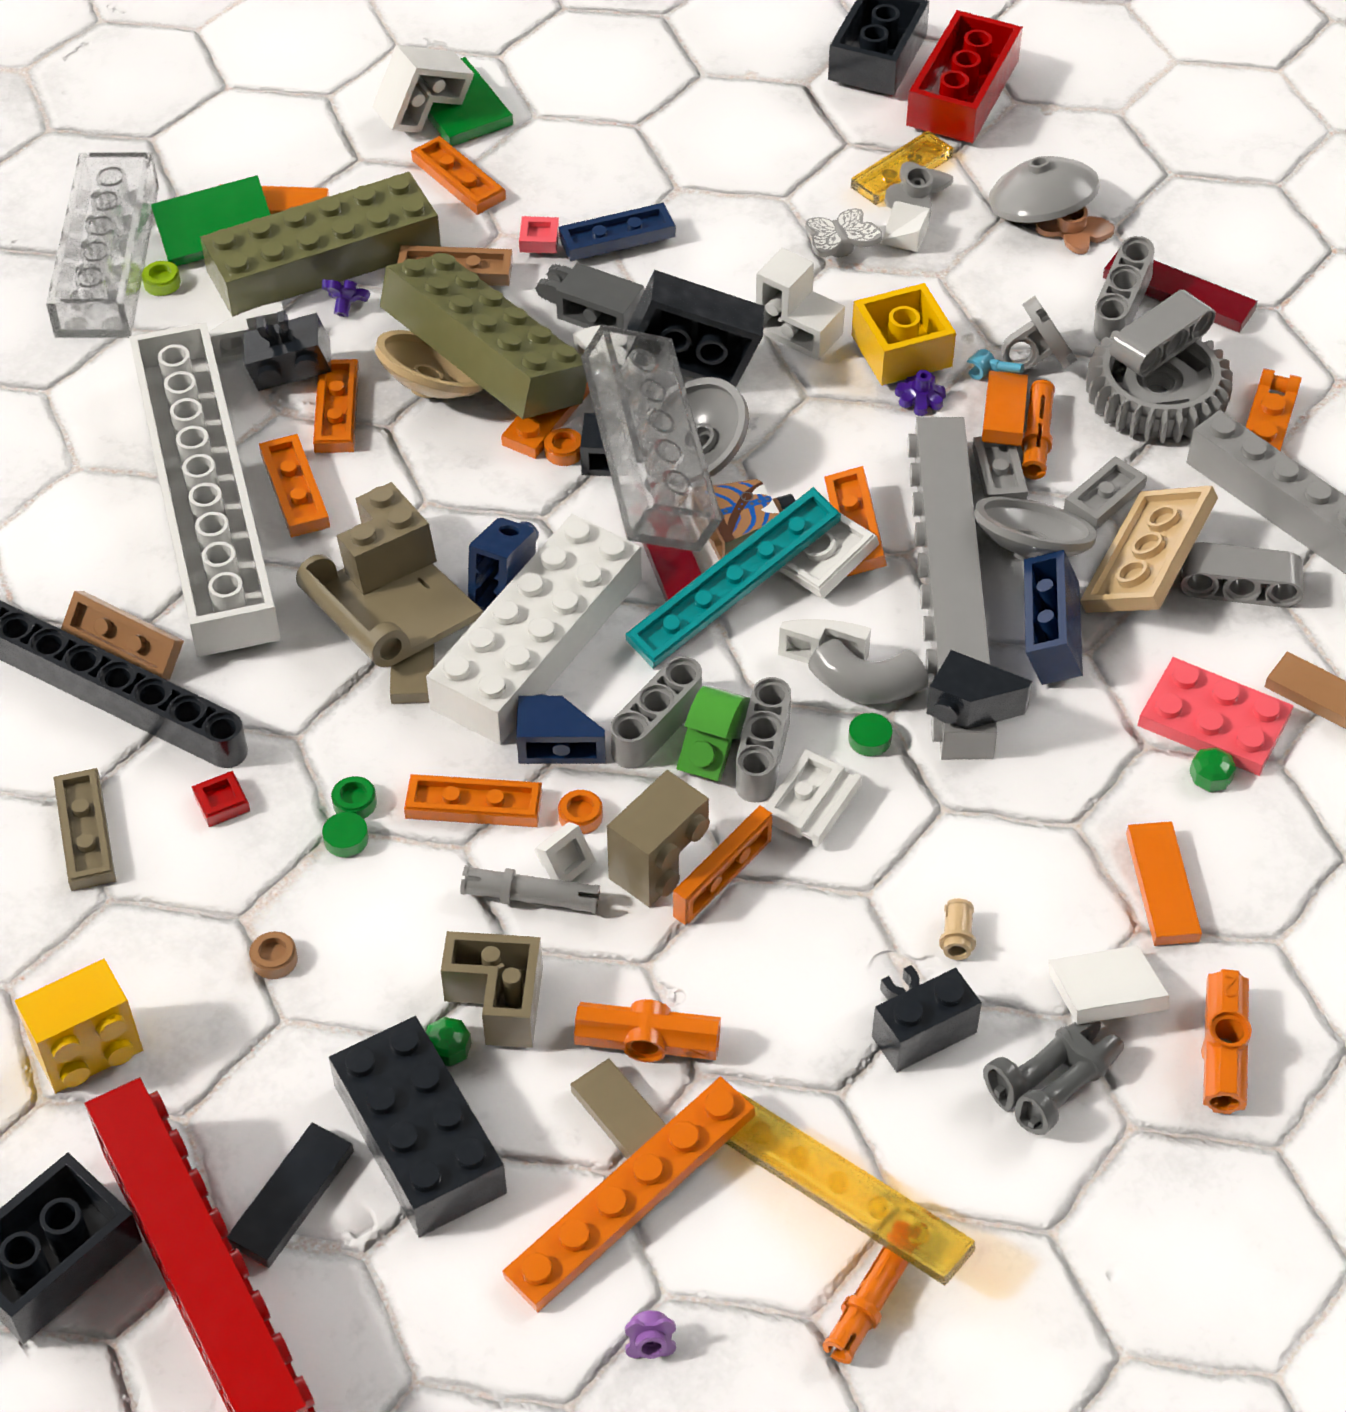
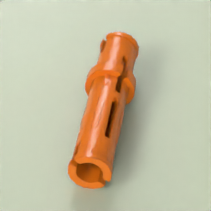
M1037 380L1031 384L1026 432L1023 433L1021 446L1024 452L1023 474L1026 478L1034 480L1045 476L1047 471V454L1051 451L1053 444L1050 425L1055 386L1047 380Z
M903 1223L894 1225L890 1236L854 1295L847 1296L841 1305L843 1313L828 1338L822 1344L826 1353H829L833 1346L836 1347L830 1355L834 1360L844 1364L851 1363L867 1332L872 1328H877L881 1321L882 1315L880 1311L916 1250L923 1242L919 1233L915 1234L912 1240H909L915 1232V1229Z

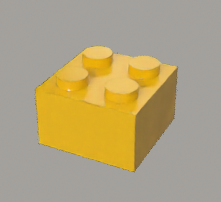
M925 283L854 301L851 335L881 386L914 376L920 370H927L931 373L953 366L956 331Z
M105 958L14 1000L33 1052L55 1094L68 1087L79 1086L89 1077L111 1066L122 1065L134 1055L144 1051L129 1002Z

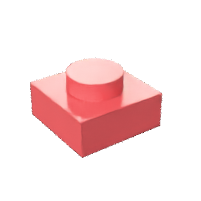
M522 216L519 252L557 253L559 217Z

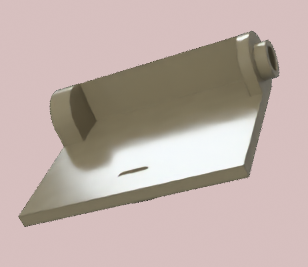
M325 555L309 557L300 565L296 574L297 585L379 667H390L470 625L483 613V610L434 564H430L365 595L361 593L347 576L345 569L337 571L334 562Z

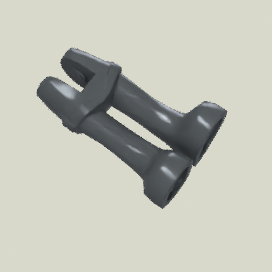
M1074 1022L1069 1026L1059 1028L1055 1033V1038L1046 1047L1020 1066H1017L1016 1063L1006 1057L993 1059L984 1066L983 1078L994 1100L1003 1110L1008 1112L1016 1106V1121L1022 1128L1036 1135H1045L1059 1121L1058 1109L1082 1086L1090 1081L1098 1080L1109 1071V1067L1123 1051L1124 1042L1117 1035L1110 1034L1093 1045L1091 1042L1099 1033L1101 1022L1080 1025ZM1065 1063V1065L1070 1067L1042 1090L1033 1089L1062 1064Z

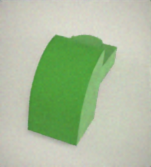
M702 686L693 700L684 727H687V732L676 769L714 781H721L732 740H740L750 697L711 686Z

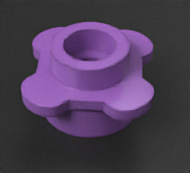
M648 1310L636 1314L625 1326V1334L629 1337L630 1341L625 1346L626 1354L634 1359L641 1357L654 1359L673 1354L676 1351V1342L672 1340V1334L676 1331L675 1322L659 1311Z

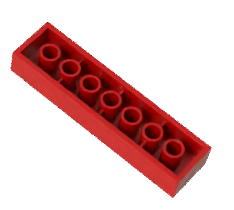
M141 1077L85 1102L84 1104L103 1156L130 1211L133 1213L136 1224L227 1411L315 1412L313 1408L315 1402L309 1387L302 1375L297 1377L291 1364L293 1361L291 1353L280 1332L275 1334L269 1321L271 1315L260 1291L253 1290L248 1279L250 1277L249 1271L238 1248L232 1249L227 1238L229 1233L217 1207L212 1209L207 1198L209 1194L198 1169H192L187 1159L189 1156L178 1130H172L167 1120L169 1114L158 1091L149 1094Z

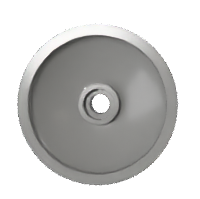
M1058 156L1036 157L1017 165L998 179L989 193L990 207L997 216L1014 222L1030 223L1057 219L1072 214L1089 204L1098 194L1100 187L1099 178L1094 169L1081 161Z
M714 377L690 380L667 393L652 409L642 429L640 455L647 470L659 481L672 486L697 484L720 472L735 457L747 434L749 410L743 395L728 381Z
M1004 496L988 497L979 500L974 511V516L979 526L997 544L1014 552V556L1022 561L1064 550L1067 557L1078 555L1092 548L1097 537L1095 528L1079 516L1061 508L1029 499Z

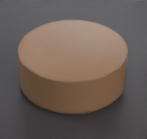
M273 931L260 935L253 941L249 951L254 971L266 979L285 977L293 971L298 961L295 942L289 935L282 932Z

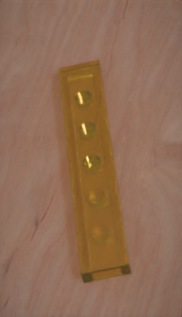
M739 1092L755 1107L756 1116L725 1144L944 1286L947 1285L974 1253L975 1240Z

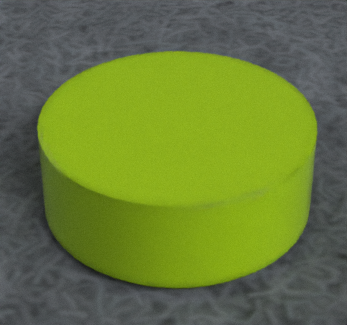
M169 261L150 263L143 269L141 274L144 289L151 295L166 296L174 293L181 285L179 269L174 263Z

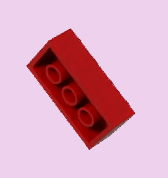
M956 10L909 90L906 126L954 138L958 141L974 143L1019 61L1023 27Z

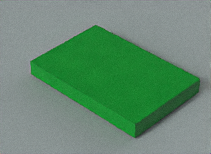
M466 57L460 59L474 73L462 105L433 102L427 116L442 138L452 146L513 125V114Z
M258 175L151 204L167 260L176 266L204 259L201 236L271 215Z

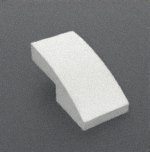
M281 301L238 314L210 330L209 334L216 364L243 360V332L256 329V318L264 316L267 324H276L277 312L283 311Z
M828 619L782 621L779 627L778 655L808 664L813 652L820 645L831 639H839L855 656L867 661L870 650L871 628Z

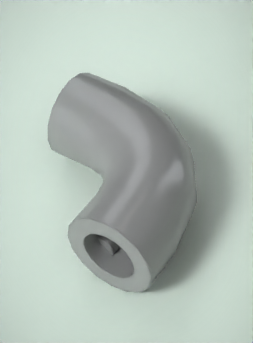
M831 639L820 645L813 652L808 663L810 671L824 685L842 698L861 704H888L909 697L928 685V674L923 662L910 650H905L881 662H869L855 656L839 639Z

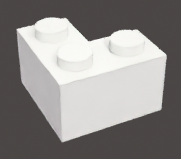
M396 45L372 108L391 130L421 133L433 102L462 105L474 73L454 51Z
M781 248L756 273L755 303L764 306L763 335L820 360L843 335L845 306L813 291V261Z

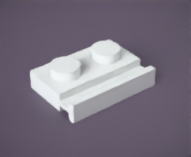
M805 749L764 806L765 809L772 813V826L800 839L804 836L813 841L812 845L819 847L860 788L862 775L857 772L852 775L844 771V766Z

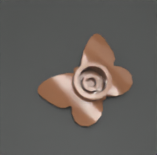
M1083 207L1064 217L1037 222L1036 232L1046 237L1060 236L1064 238V244L1069 250L1076 254H1085L1089 250L1090 241L1101 243L1111 238L1115 227L1104 218L1096 216L1087 217L1088 210L1086 207Z

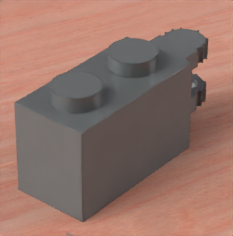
M578 262L573 268L561 266L560 264L557 265L556 263L555 265L552 264L546 273L548 279L541 278L537 283L538 285L535 289L541 299L543 298L556 304L557 319L583 328L612 326L626 332L629 321L645 290L644 285Z

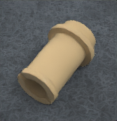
M954 898L947 901V904L944 906L945 926L944 933L939 938V945L946 957L954 960H963L968 958L976 947V938L972 934L974 905L966 899Z

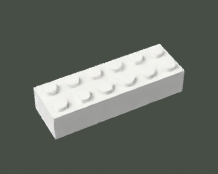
M571 513L426 676L430 709L501 745L517 726L518 696L545 694L642 580L641 546Z

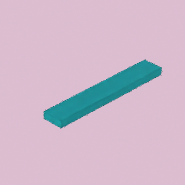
M812 487L625 634L626 641L654 669L839 523L841 513Z

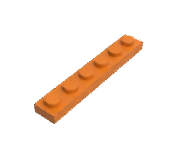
M720 1076L502 1270L504 1279L538 1313L756 1116L755 1107Z

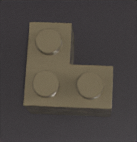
M392 482L376 487L370 492L356 497L361 524L336 535L345 573L363 595L437 562L429 523Z
M666 770L607 825L609 879L649 908L661 896L667 897L670 895L680 880V852L691 841H699L708 830L710 825L709 798L669 770Z
M447 931L440 970L444 1001L483 1004L482 1020L485 1045L533 1048L543 971L541 937Z

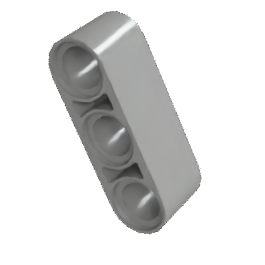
M1133 236L1124 240L1115 257L1095 305L1094 334L1099 341H1102V338L1105 337L1110 338L1114 330L1120 332L1126 325L1134 321L1153 273L1155 248L1153 243L1145 237Z
M1177 291L1123 328L1111 344L1110 355L1139 376L1145 377L1203 337L1212 326L1216 312L1187 291Z
M1196 542L1181 569V589L1187 595L1196 598L1274 607H1291L1301 602L1303 598V560L1297 554L1287 551Z
M677 657L670 660L614 717L611 722V754L613 760L619 766L634 769L644 765L686 721L693 700L702 687V668L695 659Z
M767 677L755 684L736 756V792L743 800L752 803L767 800L775 790L790 724L791 688L784 680L776 677Z

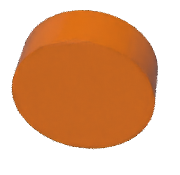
M559 428L551 431L544 440L545 456L548 461L558 466H570L581 460L580 444L582 435L570 428Z
M574 790L565 794L558 804V816L561 826L563 827L566 823L571 822L579 825L583 834L595 831L603 820V806L600 798L588 790Z

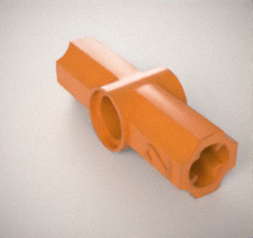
M1222 969L1219 972L1208 974L1206 979L1205 1038L1201 1048L1202 1058L1204 1059L1203 1105L1211 1108L1214 1113L1231 1114L1238 1110H1245L1247 1106L1248 1044L1252 1034L1251 1024L1248 1021L1249 978L1242 976L1237 970ZM1221 1039H1227L1232 1043L1224 1042Z
M651 999L635 1001L631 1004V1007L580 1002L579 1006H577L575 1017L574 1045L624 1050L628 1057L641 1062H657L662 1060L665 1055L716 1060L720 1041L721 1017L671 1012V1009L666 1004Z

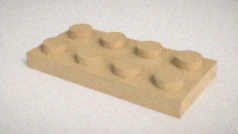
M1213 486L1140 491L1080 599L1085 612L1111 613L1116 611L1160 609L1218 499Z

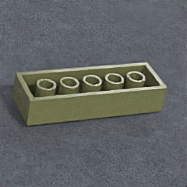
M410 171L200 237L206 270L232 317L257 307L322 288V280L342 282L385 268L387 265L397 264L401 245L441 247L438 215Z
M436 253L431 257L416 260L406 259L402 263L386 266L380 307L520 418L525 419L583 403L591 362L579 354L574 347L567 345L555 336L549 328L542 326L531 318L525 310L506 299L500 291L493 289L482 281L476 273L469 271L457 262L452 255Z

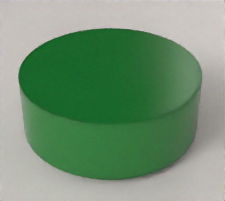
M860 714L849 725V744L855 752L861 755H881L891 745L892 725L888 719L880 714Z
M351 776L344 778L335 784L331 792L332 805L336 814L352 812L365 819L373 813L377 805L375 787L368 779L363 777Z
M337 813L327 819L323 825L324 845L335 856L351 857L357 855L368 844L367 824L356 813Z

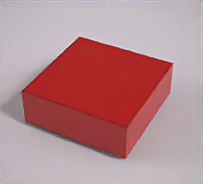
M233 771L191 786L193 796L208 827L250 812L249 802Z

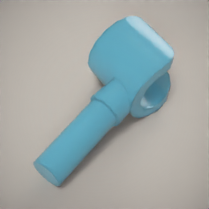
M986 349L977 351L967 360L968 363L975 364L968 373L977 380L982 379L990 370L1020 374L1024 371V364L997 360Z

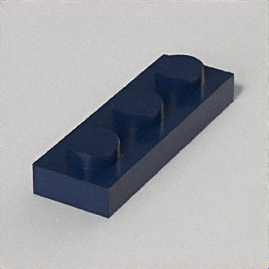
M664 202L559 226V239L570 261L676 237V225Z

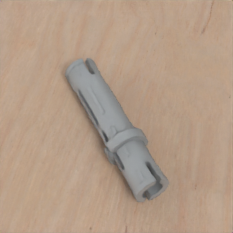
M465 865L462 872L465 879H461L460 894L463 895L471 894L498 898L501 904L508 905L512 901L587 911L592 914L597 913V900L600 897V885L597 884L589 885L516 874L515 869L505 868L504 872L472 868Z

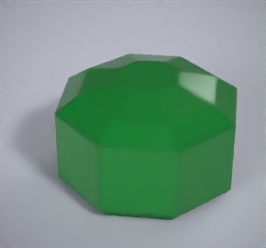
M1217 747L1200 749L1193 758L1190 767V774L1194 784L1208 792L1226 790L1233 780L1236 771L1232 755Z
M443 1017L428 1025L426 1033L445 1066L452 1067L467 1059L472 1044L471 1034L462 1020Z

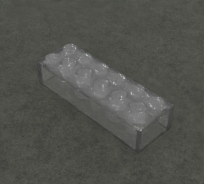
M79 152L46 301L55 338H129L132 335L142 282L141 274L145 266L154 218L151 204L157 202L159 191L153 152Z
M601 325L581 356L626 538L628 541L700 552L722 522V517L672 339Z

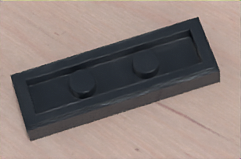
M311 1122L230 1231L227 1238L232 1248H238L239 1252L270 1268L354 1152L353 1144Z

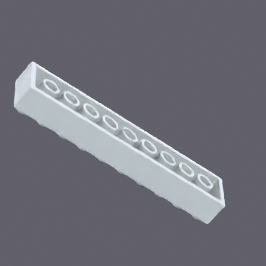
M207 322L129 336L197 657L279 641L281 637L273 597Z

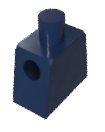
M497 518L470 543L468 597L483 612L535 555L539 532L532 523L527 521L517 523L505 518Z

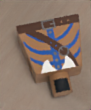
M758 479L706 486L696 489V518L720 560L796 500L792 494L772 499L763 482Z

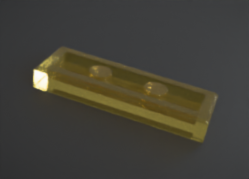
M926 131L851 178V188L873 204L878 205L885 200L886 190L889 186L901 183L899 173L903 163L914 162L928 169H935L952 158L953 147L929 131Z

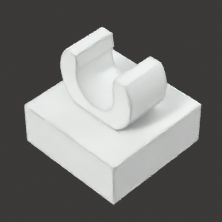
M571 822L566 823L534 849L550 879L570 882L596 862L579 825Z

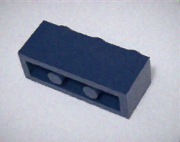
M1064 550L1024 559L1026 655L1041 685L1083 676L1080 588L1070 561Z

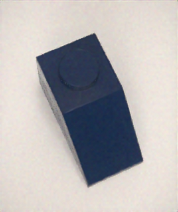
M544 694L518 696L516 733L518 764H606L605 730L566 698Z

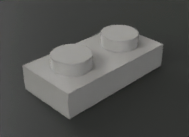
M982 436L973 437L972 449L984 497L1004 496L1027 499L1028 489L1016 446L986 443L982 441Z
M1115 456L1065 498L1063 510L1084 519L1096 530L1145 488L1147 476Z

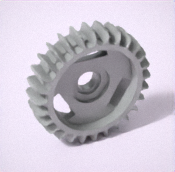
M1114 330L1110 338H1102L1100 346L1095 347L1090 358L1086 380V392L1089 393V403L1094 405L1097 415L1104 414L1103 420L1105 424L1116 422V431L1119 432L1125 428L1129 430L1130 438L1137 433L1144 435L1146 442L1150 437H1158L1161 444L1165 442L1166 437H1172L1176 443H1179L1182 435L1191 440L1194 428L1219 410L1225 413L1228 402H1230L1233 389V372L1229 367L1230 361L1223 359V350H1213L1214 342L1212 340L1203 342L1201 337L1145 377L1139 376L1127 367L1122 383L1116 382L1112 373L1124 366V364L1110 355L1111 344L1119 331ZM1160 385L1168 391L1157 393L1151 391L1148 387Z

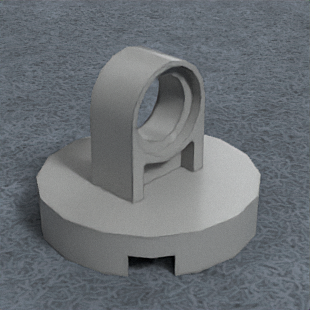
M1036 296L1024 302L1022 306L1032 321L1004 340L1002 355L1005 362L1024 364L1025 371L1053 353L1063 368L1077 361V358ZM1018 342H1025L1031 348L1029 356L1023 361H1014L1009 356L1011 347Z

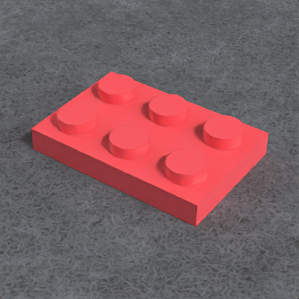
M1172 657L1142 710L1137 726L1197 751L1217 747L1232 755L1236 767L1260 776L1291 716L1294 705Z

